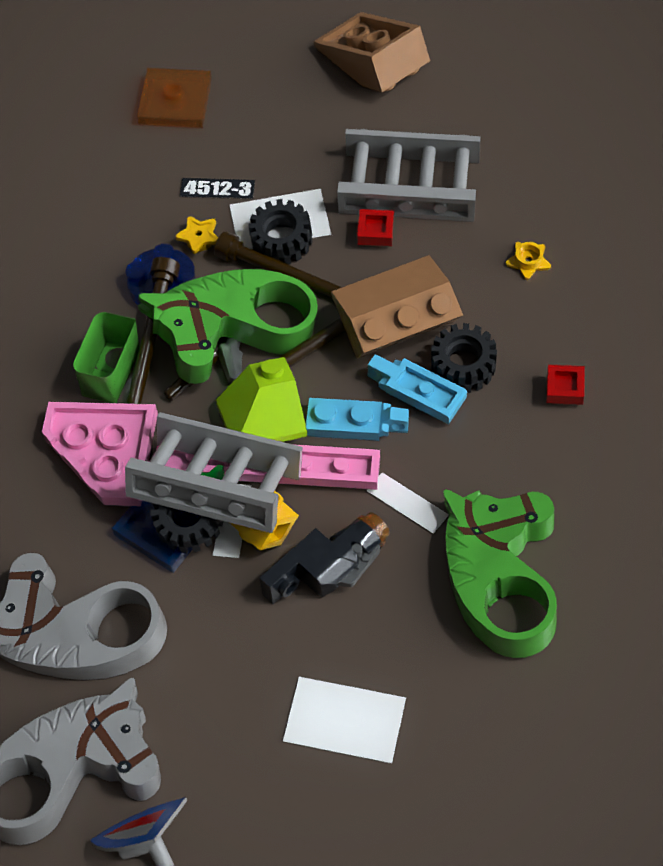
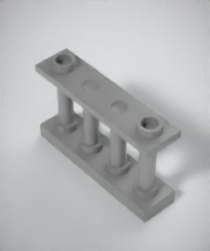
M346 129V156H354L351 182L339 181L338 183L339 214L359 215L360 209L394 210V217L474 222L476 190L466 189L468 163H479L481 136ZM368 157L388 158L385 184L365 183ZM401 159L421 160L419 186L398 185ZM435 161L455 162L453 188L432 187Z
M159 412L157 415V446L159 447L149 462L130 458L125 466V490L127 497L272 533L277 524L278 494L274 493L282 476L299 480L301 476L303 447ZM174 450L194 455L185 471L165 466ZM210 459L230 463L222 480L201 475ZM245 468L266 472L259 489L237 484Z

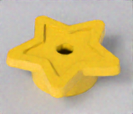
M190 216L187 218V228L176 234V240L186 242L194 254L205 251L212 244H216L218 237L213 232L217 222L215 219L201 222Z
M516 242L515 255L506 260L507 267L519 269L526 280H529L535 271H545L551 268V264L543 257L545 245H538L534 242Z

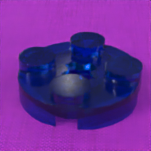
M166 243L159 244L154 249L137 256L126 267L127 286L132 300L139 305L142 303L139 301V294L153 292L154 283L152 282L150 269L155 257L171 258L180 264L178 279L173 282L172 286L168 287L167 292L180 284L196 279L195 267L191 259L183 252L175 250L170 244Z

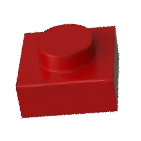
M360 209L357 244L392 246L394 210Z
M548 364L546 403L583 405L585 366Z

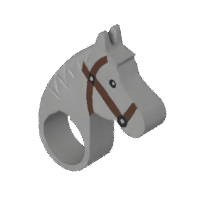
M26 553L12 563L7 590L3 600L0 602V657L7 662L28 671L58 678L75 680L106 679L128 673L148 663L162 649L167 635L166 619L155 597L144 586L130 581L113 582L60 607L52 595L56 585L55 575L42 555ZM124 604H140L151 610L150 625L146 633L135 643L126 647L113 648L95 640L98 638V631L102 620L114 608Z
M134 678L128 679L110 695H98L77 700L41 715L24 725L1 744L0 787L12 778L30 775L31 772H34L33 776L42 779L46 777L47 782L51 785L46 803L32 816L21 820L0 818L1 841L14 845H24L39 841L50 834L60 822L81 779L86 774H93L110 782L119 781L125 794L138 801L149 799L159 790L161 784L159 765L156 755L142 738V725L146 722L143 708L136 703L138 691L137 687H135L136 682Z

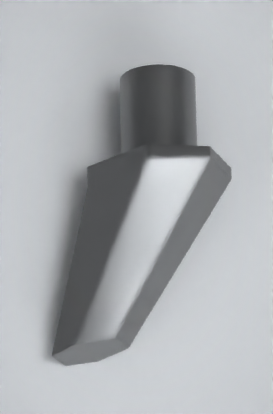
M228 337L226 344H220L217 354L228 382L232 383L242 373L243 353L239 350L241 342Z

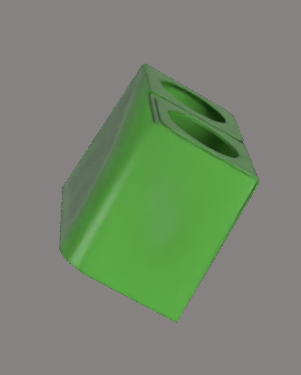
M107 312L95 315L73 362L83 397L108 403H117L140 348L136 319ZM114 348H123L116 367H109L105 362L106 354Z

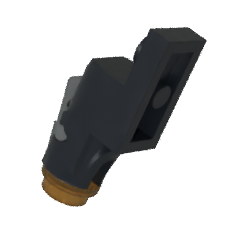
M369 512L366 516L360 515L349 526L332 535L330 539L315 528L260 577L262 595L274 604L282 596L284 598L290 596L297 589L300 580L321 597L332 593L339 586L353 587L380 554V549L386 544V538L390 535L389 528L379 516L372 512Z

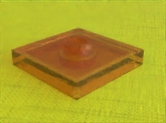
M147 68L137 115L139 125L203 128L212 82L211 71Z

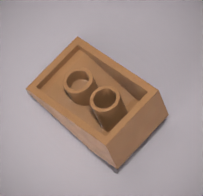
M363 12L358 13L314 41L316 49L361 86L377 90L378 92H386L393 89L396 85L395 83L407 76L416 74L420 67L430 61L419 25Z

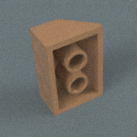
M430 255L331 292L357 359L450 324L463 316L450 281Z

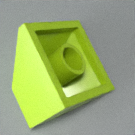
M285 357L249 364L216 399L217 408L227 429L281 442L307 437V429L296 381Z

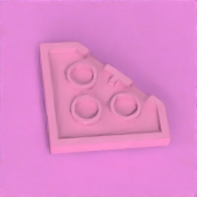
M48 402L42 428L45 441L104 505L141 506L142 500L126 496L125 466L130 458L149 462L158 415L156 405Z

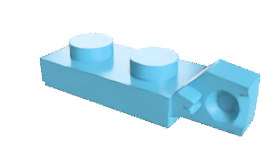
M375 354L367 365V376L377 381L379 387L386 393L448 425L467 398L466 389L405 358L402 361L395 360L392 363Z
M309 398L306 420L308 437L379 441L380 437L388 436L389 432L408 433L409 409L391 407V404L375 401Z

